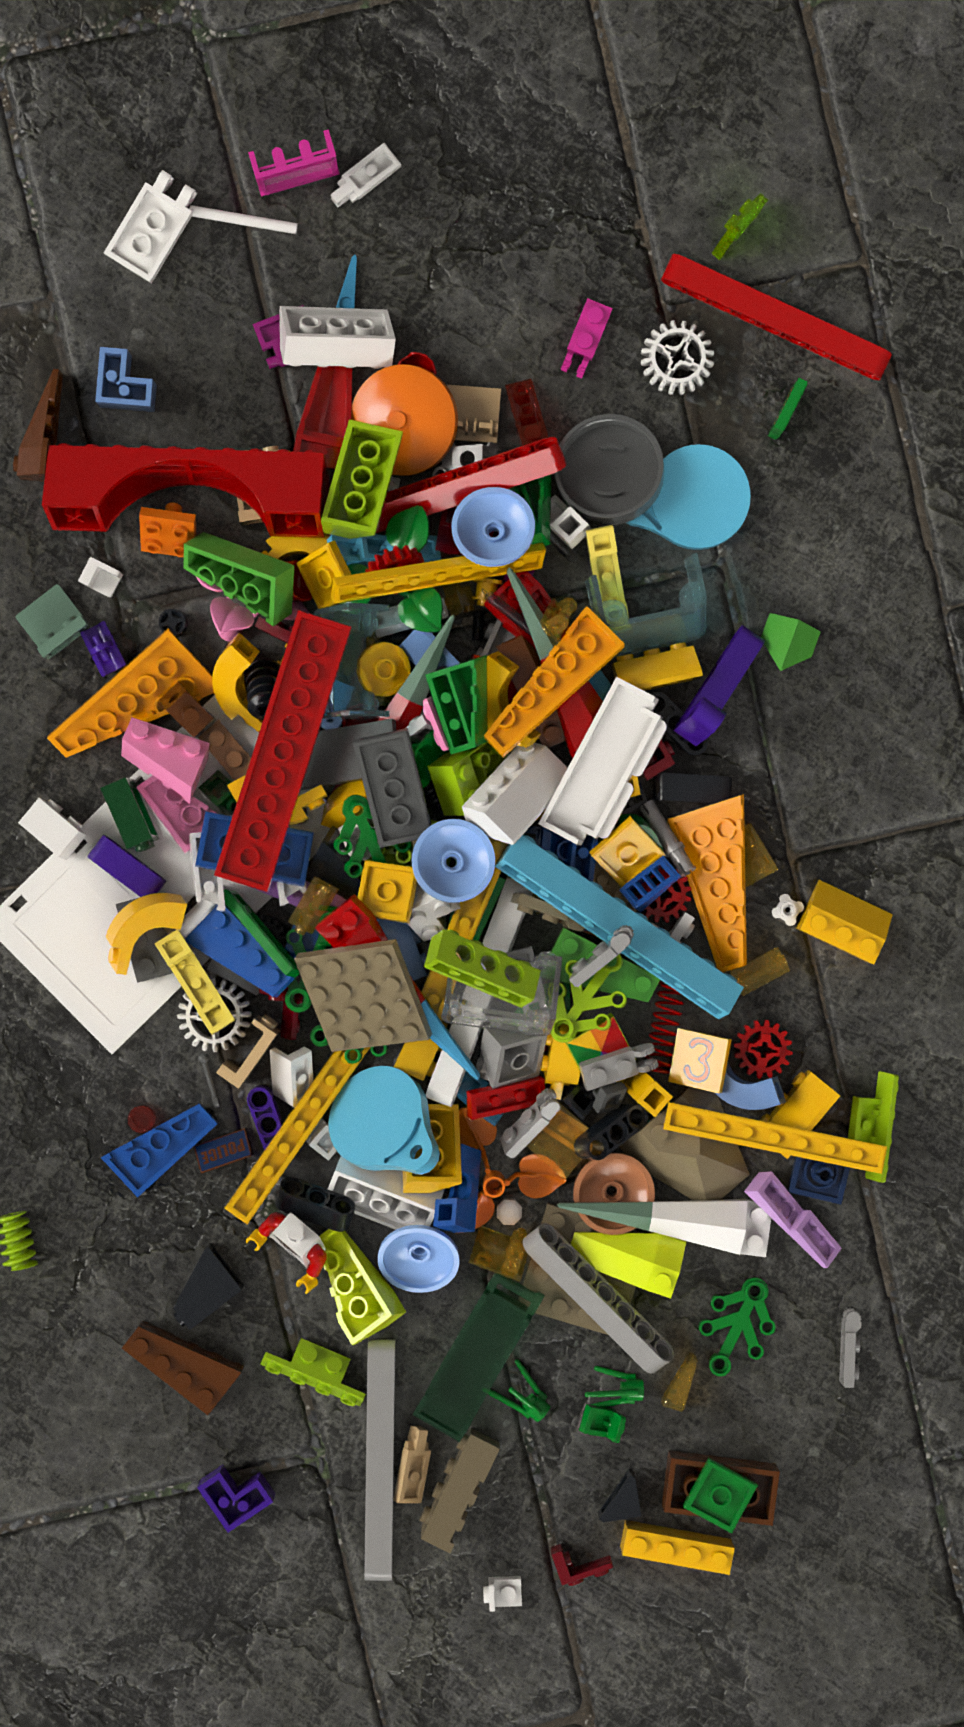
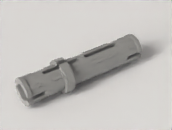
M650 800L644 803V806H641L639 810L665 849L666 858L670 857L681 877L687 876L696 867L684 850L685 845L682 841H678L655 801Z

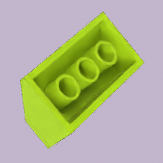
M349 419L321 518L324 533L348 539L374 536L376 534L403 431Z

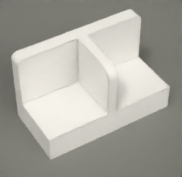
M304 1046L287 1055L274 1047L270 1049L272 1092L276 1097L295 1107L313 1081L312 1051Z

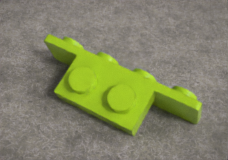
M879 1071L875 1098L853 1096L848 1139L887 1146L882 1174L870 1171L865 1173L866 1179L885 1183L888 1172L889 1151L892 1143L891 1135L895 1118L899 1076Z
M302 1338L298 1343L291 1362L268 1352H265L261 1361V1365L265 1366L268 1372L289 1376L292 1382L299 1385L308 1384L315 1387L318 1393L326 1396L334 1395L340 1398L342 1403L349 1406H360L366 1395L363 1392L341 1384L351 1360L350 1358Z

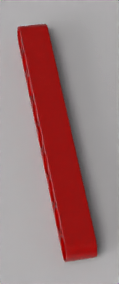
M672 254L662 275L661 281L664 284L870 379L881 380L892 356L888 350L684 256Z
M544 438L387 492L376 533L386 530L393 516L411 507L422 506L427 516L458 506L466 496L476 490L487 487L509 489L562 470L567 462L557 438Z

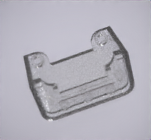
M541 952L533 958V961L515 959L529 962L532 967L541 970L534 1001L522 1008L447 977L441 1019L444 1022L456 1025L533 1036L549 1035L556 1020L562 957L556 956L551 952Z

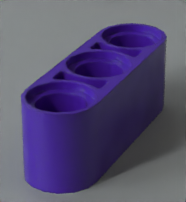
M104 834L87 855L91 861L139 897L159 893L167 882L162 876Z
M257 1085L249 1092L247 1103L265 1150L284 1122L272 1090L266 1085ZM257 1091L264 1092L267 1095V1103L264 1105L255 1103L253 1100L254 1093ZM265 1117L275 1119L276 1129L266 1130L262 1124Z

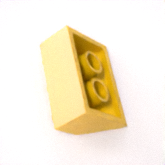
M686 642L670 645V651L661 653L659 648L643 651V657L633 658V654L617 657V662L612 664L615 679L618 677L643 691L697 680L703 676L694 646L687 647Z
M818 880L796 929L863 961L875 964L886 941L893 914Z
M807 1070L805 1073L800 1072L791 1083L793 1088L788 1094L783 1093L786 1102L777 1105L770 1115L766 1113L759 1121L812 1131L840 1095ZM782 1154L786 1159H788L791 1156L787 1154Z
M428 1104L430 1124L440 1152L439 1161L430 1172L423 1175L402 1171L403 1193H432L462 1183L458 1104H453L452 1107L443 1104ZM422 1148L416 1152L415 1159L421 1156Z

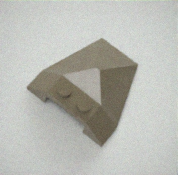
M685 1086L679 1092L681 1095L671 1102L725 1113L716 1093ZM667 1107L651 1119L640 1131L619 1146L626 1155L634 1157L642 1163L650 1175L693 1201L721 1200L750 1175L738 1144L664 1130Z

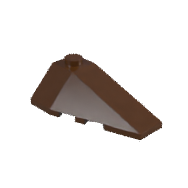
M53 369L21 442L19 454L14 456L13 470L17 472V476L21 480L44 482L49 445H57L63 373L59 369Z
M522 635L496 646L499 652L519 666L511 680L517 693L530 680L538 666H541L537 651ZM557 709L535 728V730L541 733L538 741L547 748L566 740Z

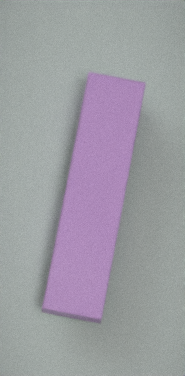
M758 1172L744 1192L823 1268H828L842 1249L811 1210H803L773 1172Z

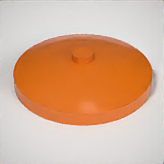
M393 365L377 371L362 384L351 408V420L403 431L392 475H416L430 470L447 455L456 437L458 413L453 395L438 376L422 367Z

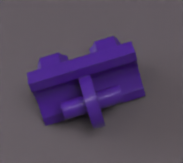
M102 621L94 627L80 632L102 677L127 665L106 621Z

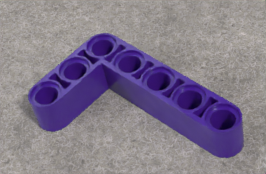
M744 625L737 630L673 730L694 746H697L716 731L727 714L722 710L762 648L765 642L763 638Z

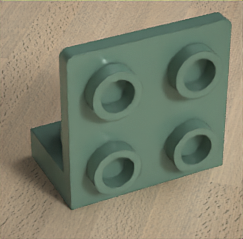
M58 584L16 615L18 622L38 646V652L47 660L81 636L80 632L91 628V625Z

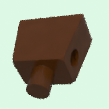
M179 681L159 699L166 711L193 737H196L215 718Z

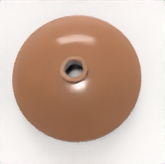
M610 1153L602 1160H590L579 1172L573 1189L574 1202H654L655 1199L654 1183L648 1170L637 1159L623 1153ZM610 1186L616 1188L615 1193L612 1195L607 1194V1189ZM578 1213L589 1227L603 1234L618 1235L635 1229V1227Z

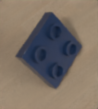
M795 1156L787 1190L790 1193L841 1205L850 1167Z

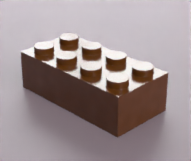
M668 1451L662 1497L664 1512L700 1517L685 1509L683 1504L707 1459L710 1457L758 1484L739 1522L773 1526L780 1474L775 1463Z

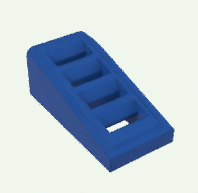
M662 856L627 882L619 891L641 913L674 884L681 875L665 856ZM663 867L670 877L665 879L658 869ZM653 874L661 882L658 886L650 878ZM646 882L652 890L647 892L641 884ZM636 889L643 896L641 899H638L633 893Z

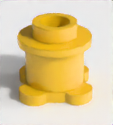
M489 578L473 580V582H477L475 596H472V599L477 600L476 605L484 606L487 600L485 594H488L490 591L494 594L498 590V585H502V580Z

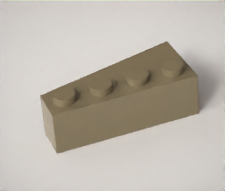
M470 1428L467 1435L464 1433L461 1435L456 1446L459 1452L455 1459L452 1457L449 1459L444 1469V1473L447 1475L443 1483L438 1481L432 1493V1497L435 1499L431 1507L425 1506L419 1519L422 1522L421 1539L448 1553H451L455 1545L453 1544L454 1532H461L468 1513L466 1509L474 1505L480 1490L478 1485L480 1482L484 1483L500 1450V1442Z

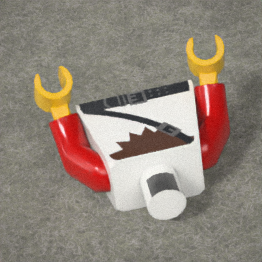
M279 1212L271 1213L259 1228L250 1234L246 1239V1243L250 1240L254 1241L257 1244L254 1250L258 1251L269 1236L307 1269V1273L296 1282L297 1287H300L302 1284L306 1286L305 1294H307L318 1285L317 1277L327 1259L326 1248L321 1238L291 1212L287 1216Z

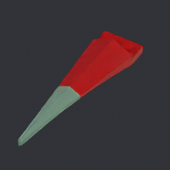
M509 567L507 575L542 664L549 656V652L560 642V638L513 569ZM589 681L557 708L572 758L575 756L603 703Z
M454 615L449 617L378 721L394 719L396 720V730H401L409 726V722L413 718L420 716L424 706L423 700L426 699L430 689L425 675L437 669L455 619ZM343 784L335 785L332 793Z

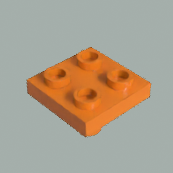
M168 503L165 510L141 507L139 514L141 551L184 557V543L196 537V514L182 513V507L177 503Z

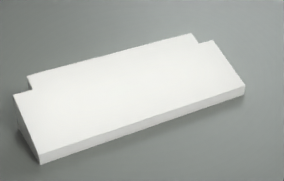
M616 677L538 824L580 846L587 834L596 839L599 837L605 839L610 836L633 793L634 788L629 783L632 775L638 777L643 774L667 729L666 723L662 720L663 717L653 712L659 699Z

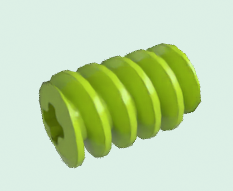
M27 1211L13 1212L0 1217V1224H3V1227L0 1229V1235H5V1238L0 1241V1245L7 1246V1249L0 1252V1255L9 1256V1260L2 1263V1265L11 1267V1271L23 1270L38 1265L37 1260L29 1259L36 1254V1250L28 1249L29 1246L33 1245L34 1240L25 1238L32 1233L31 1228L23 1227L30 1222L28 1217H21Z

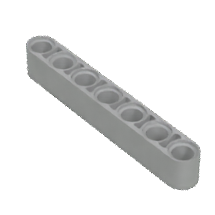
M542 1223L524 1237L523 1247L527 1254L644 1371L650 1374L655 1373L673 1360L674 1350L672 1346L553 1226Z

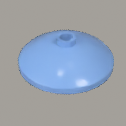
M487 487L472 492L460 502L452 518V535L458 550L470 561L487 567L504 566L519 559L529 549L535 534V519L528 503L519 494L501 487ZM493 531L499 533L497 537H491L489 534Z
M447 819L431 825L419 836L412 852V870L416 881L428 895L443 902L459 903L476 897L487 887L495 869V853L489 838L479 827L465 820ZM452 857L455 859V867H449L446 864L447 858Z
M410 1225L396 1229L382 1241L378 1251V1266L382 1275L392 1285L409 1292L424 1293L438 1290L446 1286L455 1277L459 1268L460 1256L454 1241L444 1232L430 1226Z

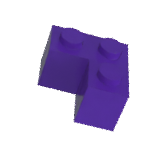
M223 1464L200 1479L197 1487L227 1533L273 1503L276 1494L261 1471L240 1486H237Z

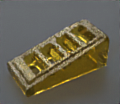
M689 1352L661 1399L662 1406L681 1412L684 1410L698 1362L694 1353Z

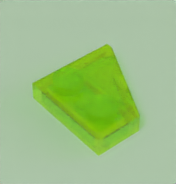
M760 193L753 201L748 198L739 209L741 214L739 216L733 214L724 225L727 231L711 253L718 260L725 255L730 245L737 241L768 202L764 195Z

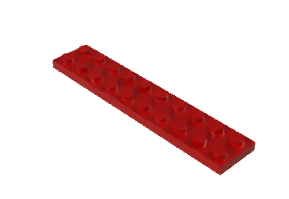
M298 610L214 876L265 892L269 891L352 630L351 626Z

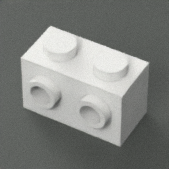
M38 798L18 823L55 855L67 860L87 836L80 830L83 825L71 815L68 818L62 815L60 812L63 808L52 799H49L47 802Z

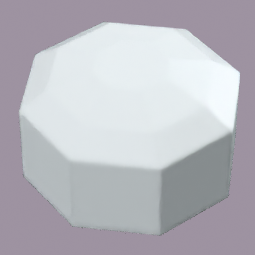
M504 1198L497 1205L496 1217L503 1225H515L522 1218V1206L515 1198Z

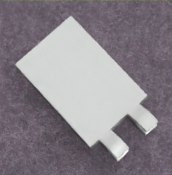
M164 170L160 172L153 186L145 182L104 251L106 256L151 284L191 219L193 212L188 209V206L197 196L195 190L186 184L176 201L165 195L164 193L170 188L174 178Z

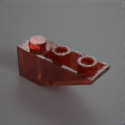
M532 379L505 385L520 447L548 438Z

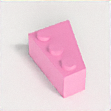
M132 717L122 738L121 756L146 774H152L163 782V786L168 789L172 788L183 796V800L190 804L208 761L210 743Z

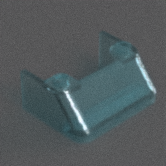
M697 553L691 554L684 560L689 583L684 585L679 592V608L628 618L626 607L622 602L618 600L602 602L596 575L590 576L585 581L591 610L625 643V647L613 658L637 654L655 648L669 647L678 643L696 641L705 634L707 628V594Z
M345 603L317 609L313 615L352 627L326 708L324 720L373 719L390 716L389 711H378V699L373 692L366 691L362 687L356 672L357 661L362 651L366 649V637L371 636L378 627L376 613L389 611V605Z

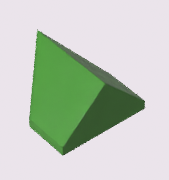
M769 613L761 638L765 640L764 645L779 670L782 671L812 657L821 631L798 619Z

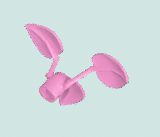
M196 577L205 588L215 592H223L217 585L210 586ZM216 597L210 604L211 616L219 636L228 642H231L238 633L242 634L243 629L251 627L254 619L260 614L258 612L252 614L249 609L240 606L239 603H234L229 597ZM292 602V614L284 620H295L298 610L309 614L310 612L302 602Z

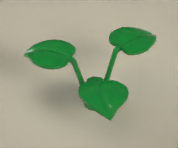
M422 506L411 507L391 518L386 528V537L391 546L397 545L398 548L402 549L405 545H408L410 550L414 547L417 548L418 553L425 547L429 537V521ZM362 564L347 565L352 575L365 573V569H368V567ZM430 587L398 593L405 598L398 605V615L406 626L420 632H440L442 629L443 603L440 594L434 588ZM371 598L338 604L344 608L356 610L366 606Z

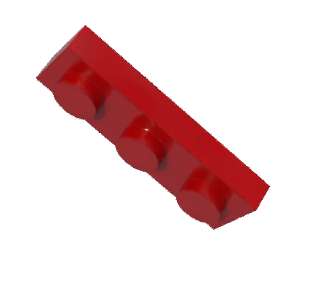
M539 1075L495 1089L487 1086L466 1091L467 1116L475 1120L529 1108L536 1102V1096L545 1089V1078Z

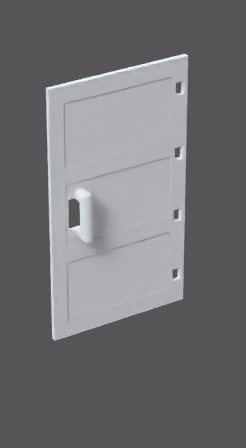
M215 695L204 705L215 718L196 737L191 736L183 727L177 731L178 733L199 739L198 737L220 720L250 757H252L259 732L246 724L239 714L231 720L218 704ZM209 751L207 764L193 797L202 801L217 814H222L201 793L198 787L217 770L224 774L231 782L234 779ZM138 769L130 778L134 779L136 783L141 777L147 780L152 774L148 775L141 769ZM312 789L300 790L299 796ZM143 797L142 800L159 836V840L154 841L155 847L143 852L126 849L109 807L105 802L80 829L87 835L84 839L88 843L77 853L74 851L67 860L53 853L0 905V942L111 1054L120 1048L182 986L174 973L137 983L131 959L127 975L115 973L108 962L111 945L106 939L107 930L118 914L116 904L140 897L91 861L87 855L104 834L167 881L159 893L179 894L186 903L195 896L190 851L184 854ZM325 803L311 811L307 807L309 821L300 824V830L314 832L309 861L315 856L321 842L330 830V828L321 825ZM222 878L223 890L237 891L255 913L272 898V896L249 886ZM22 895L28 902L16 912L10 905ZM201 899L200 903H197L184 916L181 930L178 929L184 939L218 904ZM163 927L168 935L176 930ZM188 944L202 966L211 958Z

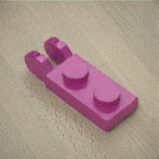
M587 298L567 347L568 352L561 367L562 371L567 372L571 366L573 355L576 354L583 357L576 377L583 378L589 361L593 359L613 308Z

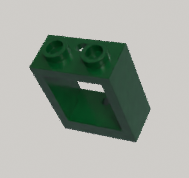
M125 777L100 789L126 849L143 852L155 847L154 841L159 840V836L142 797L136 789L137 786L134 779Z

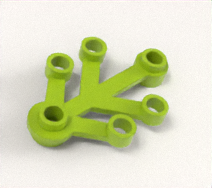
M620 954L616 956L617 962L614 966L606 964L596 972L584 991L582 984L579 987H575L570 982L574 1005L568 1014L564 1002V997L567 994L566 987L559 982H555L550 986L549 993L553 997L556 1018L550 1025V1033L556 1041L567 1043L576 1037L577 1032L593 1029L606 1031L610 1028L611 1019L606 1014H598L594 1019L577 1020L583 1011L611 1006L623 1008L626 1005L627 997L621 991H615L608 996L593 998L609 974L621 968L623 959ZM570 960L565 965V971L569 975V979L572 975L569 967L575 964L577 960ZM557 986H561L563 989L562 994L559 996H555L553 993L554 988ZM616 995H622L623 1002L619 1005L614 1003ZM602 1017L607 1019L605 1027L598 1026V1020ZM563 1024L569 1026V1031L566 1034L560 1033V1027Z

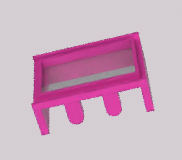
M329 129L323 131L327 149L312 153L309 142L301 140L299 142L301 156L285 160L282 149L275 147L272 150L274 164L264 167H258L254 151L248 152L261 197L339 175L336 153Z

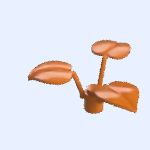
M467 1107L459 1109L460 1144L475 1149L479 1148L486 1172L483 1178V1189L480 1193L478 1192L475 1229L487 1223L493 1216L495 1203L492 1198L501 1196L505 1191V1186H509L517 1177H520L518 1180L519 1189L530 1198L545 1197L566 1183V1176L561 1167L548 1156L538 1153L524 1156L519 1163L520 1172H515L507 1179H505L501 1172L491 1170L484 1146L490 1145L495 1140L497 1134L496 1125L493 1126L483 1118L470 1119L467 1116Z

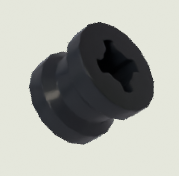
M177 609L163 611L158 620L162 632L169 628L176 637L183 635L188 627L186 616Z

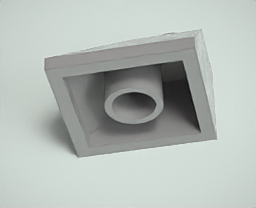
M504 1021L484 1027L480 1049L489 1083L493 1089L539 1076L548 1035L546 1031L511 1021Z

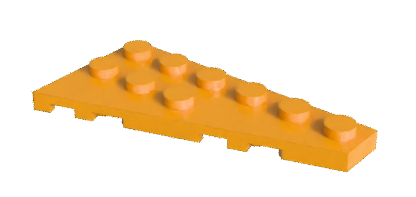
M168 628L47 736V739L67 758L93 747L99 742L122 734L126 731L132 717L145 722H151L169 714L159 699L177 681L198 701L213 694V675Z
M744 794L667 819L673 833L679 842H683L686 854L696 867L694 871L687 875L688 883L692 888L691 892L717 969L721 972L747 965Z

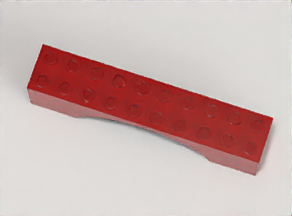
M66 443L49 445L42 507L52 530L107 532L119 514L138 499L168 487L199 485L225 491L245 502L261 518L270 536L325 538L321 518L328 497L329 476L324 453H319L315 450H307L305 452H291L286 449L278 451H263L261 449L244 451L233 448L209 450L204 447L181 449L176 446L168 448H153L151 446L133 448L123 445L99 447L95 444L72 446Z

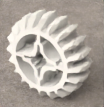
M671 321L670 330H668L664 323L661 324V334L653 329L651 331L653 339L646 338L644 344L649 348L641 350L643 356L649 357L641 360L642 366H650L644 371V376L653 374L654 376L649 383L654 385L657 381L661 382L658 388L661 392L665 385L669 386V395H673L675 387L678 388L680 395H684L685 386H687L690 392H694L695 385L693 382L702 386L704 381L701 376L708 378L711 373L706 368H711L714 365L712 360L706 359L714 355V350H705V348L711 345V341H701L705 332L701 331L696 335L694 333L697 327L695 324L691 326L690 330L685 329L686 321L681 322L680 328H677L675 321ZM670 338H683L677 346H669L667 344L664 346L661 344ZM690 343L693 344L698 352L699 364L695 363L694 359L688 354L687 348ZM683 347L684 349L681 353V359H684V361L679 360L678 363H676L672 369L671 366L673 364L672 360L674 357H671L670 355L675 356L677 353L680 352L681 348ZM655 352L660 353V357L667 362L665 373L659 369L656 363ZM680 369L694 372L685 378H672L673 374Z
M212 978L211 981L219 994L226 996L235 1007V1010H230L234 1019H236L231 1032L219 1037V1031L211 1035V1037L203 1034L194 1023V1020L202 1021L197 1012H193L194 1005L186 993L183 997L189 1003H180L178 1006L186 1010V1013L178 1014L177 1018L186 1019L187 1023L181 1024L179 1028L180 1030L189 1028L190 1032L186 1033L184 1037L189 1039L194 1035L196 1039L192 1043L193 1046H197L200 1041H203V1051L208 1049L210 1043L212 1044L213 1052H217L219 1050V1043H221L224 1050L229 1049L227 1040H230L234 1045L239 1043L235 1034L240 1037L246 1035L240 1027H250V1022L244 1021L243 1017H250L252 1012H243V1008L250 1005L249 1001L240 1003L239 999L245 993L241 991L235 995L233 992L237 985L232 984L229 990L225 989L227 980L223 979L220 987H217L216 978Z

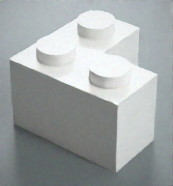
M417 882L410 924H407L424 942L431 940V937L443 929L447 930L446 915L460 909V902L448 903L437 900L428 895Z

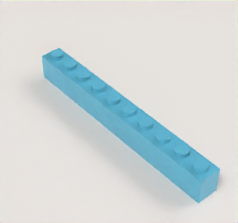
M522 835L514 845L508 844L495 864L496 868L606 943L611 941L616 929L623 925H630L632 930H634V935L629 946L621 952L623 955L717 1019L730 1014L744 988L737 983L735 977L721 972L715 968L713 962L693 953L690 946L674 940L670 937L671 935L663 928H657L648 922V918L645 915L634 912L626 907L625 902L620 898L607 894L603 891L604 889L601 885L587 880L581 876L579 870L559 861L557 855L553 852L540 848L531 837Z

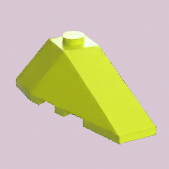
M328 1229L319 1236L326 1248L327 1259L324 1264V1270L328 1271L332 1287L329 1289L337 1305L338 1312L336 1316L338 1323L352 1345L386 1328L406 1313L393 1289L346 1231L338 1232Z
M574 1232L570 1244L597 1271L671 1299L680 1274L686 1241L654 1232H627L618 1235L600 1232Z

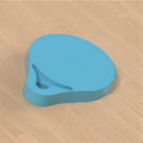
M700 444L684 446L671 452L663 459V486L653 505L639 517L626 522L631 526L656 533L682 548L691 550L713 548L730 539L741 527L748 514L751 495L747 476L740 464L731 455L719 448Z
M375 1066L357 1073L345 1083L332 1103L328 1123L331 1141L343 1158L359 1168L373 1171L401 1170L423 1175L430 1172L439 1161L440 1152L430 1124L428 1101L423 1089L412 1077L394 1067ZM422 1148L421 1156L415 1159L416 1152Z

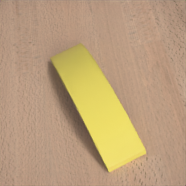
M613 525L585 530L600 618L613 632L631 629L618 563V551Z
M178 929L155 943V946L171 968L211 1035L235 1021L221 995Z

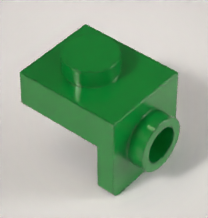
M586 1404L579 1431L584 1434L607 1437L612 1442L619 1443L621 1435L625 1430L626 1417L612 1408Z

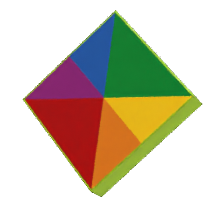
M612 1013L607 1015L611 1019V1026L608 1030L600 1031L593 1029L577 1032L576 1037L572 1041L565 1043L579 1070L580 1062L629 1047ZM605 1017L598 1020L599 1027L607 1025Z

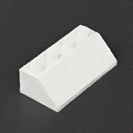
M280 306V351L283 364L291 366L317 365L319 367L344 366L347 368L358 366L375 369L392 366L396 338L388 310Z
M534 743L527 748L517 745L462 806L465 820L479 827L487 837L514 845L547 808L568 768L545 745Z
M342 1156L328 1187V1190L345 1195L354 1201V1214L395 1230L410 1225L430 1226L434 1219L435 1200L442 1199L445 1190L432 1193H403V1173L401 1170H366L357 1167Z

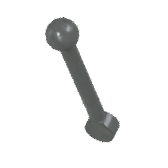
M201 1053L198 1056V1060L203 1065L214 1108L220 1107V1102L207 1063L209 1056L206 1053Z

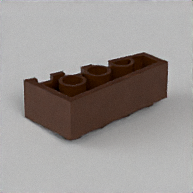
M145 1321L139 1324L122 1347L124 1351L206 1415H209L244 1368V1365L240 1363H234L223 1358L222 1355L198 1347L195 1343L180 1339L174 1334Z

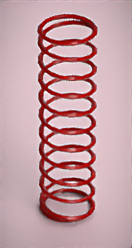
M663 981L659 982L661 986L676 991L672 987L663 984ZM678 991L657 992L658 996L674 1002H655V1005L657 1007L670 1012L652 1013L654 1017L667 1021L651 1023V1026L653 1028L666 1032L649 1033L648 1035L652 1039L663 1042L652 1043L653 1045L671 1047L675 1046V1043L657 1038L652 1035H677V1033L660 1028L655 1025H680V1023L676 1021L669 1020L664 1017L656 1015H682V1013L679 1011L659 1005H684V1002L662 995H682ZM654 1048L655 1051L660 1053H652L645 1056L647 1059H652L648 1056L673 1057V1054ZM657 1060L658 1066L671 1067V1064ZM662 1068L650 1070L654 1072L670 1074L669 1070Z

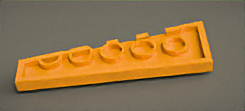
M588 606L583 609L568 628L560 642L549 652V656L541 666H538L526 685L515 695L511 704L507 705L484 734V739L503 758L625 647V643Z

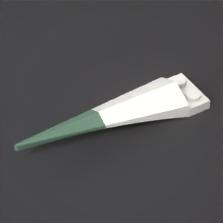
M752 1199L659 1202H564L557 1204L562 1209L739 1255L766 1257L771 1217Z

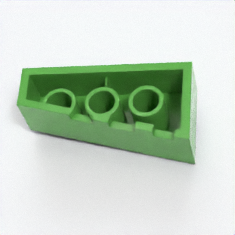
M205 532L184 543L183 568L210 586L217 585L224 591L225 596L230 599L237 598L246 604V608L253 614L258 612L266 617V622L272 626H275L292 614L294 565Z
M562 927L540 969V977L570 984L569 975L565 971L566 963L570 960L579 961L583 957L587 960L593 955L592 951L597 944ZM616 957L609 963H607L608 966H614L616 964ZM622 958L623 964L621 968L616 972H611L598 990L610 994L615 991H621L627 998L649 1002L660 979L647 970ZM574 964L570 965L569 967L570 973L573 972L571 968ZM594 975L582 983V987L586 988Z

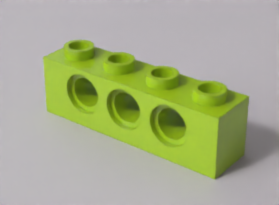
M443 929L431 937L424 965L429 970L520 1008L534 1001L541 970L532 967L529 962L515 960L508 957L503 951L489 949L477 940H468L459 936L456 931Z

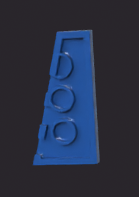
M226 904L225 911L222 912L216 910V906L185 938L186 942L272 997L277 998L295 977L286 976Z
M199 1103L105 1154L101 1159L138 1198L219 1122Z

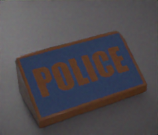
M245 1128L194 1145L201 1173L251 1157L254 1154Z

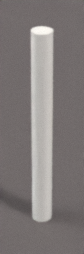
M190 205L189 208L193 212L192 217L297 234L298 223Z

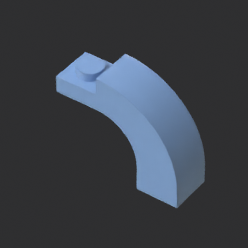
M727 1063L722 1093H716L725 1102L747 1110L766 1109L786 1102L778 1076L760 1082L745 1081L738 1077L732 1071L729 1063Z

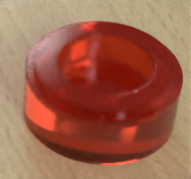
M146 1105L136 1106L128 1115V1124L137 1133L148 1132L156 1122L155 1112Z

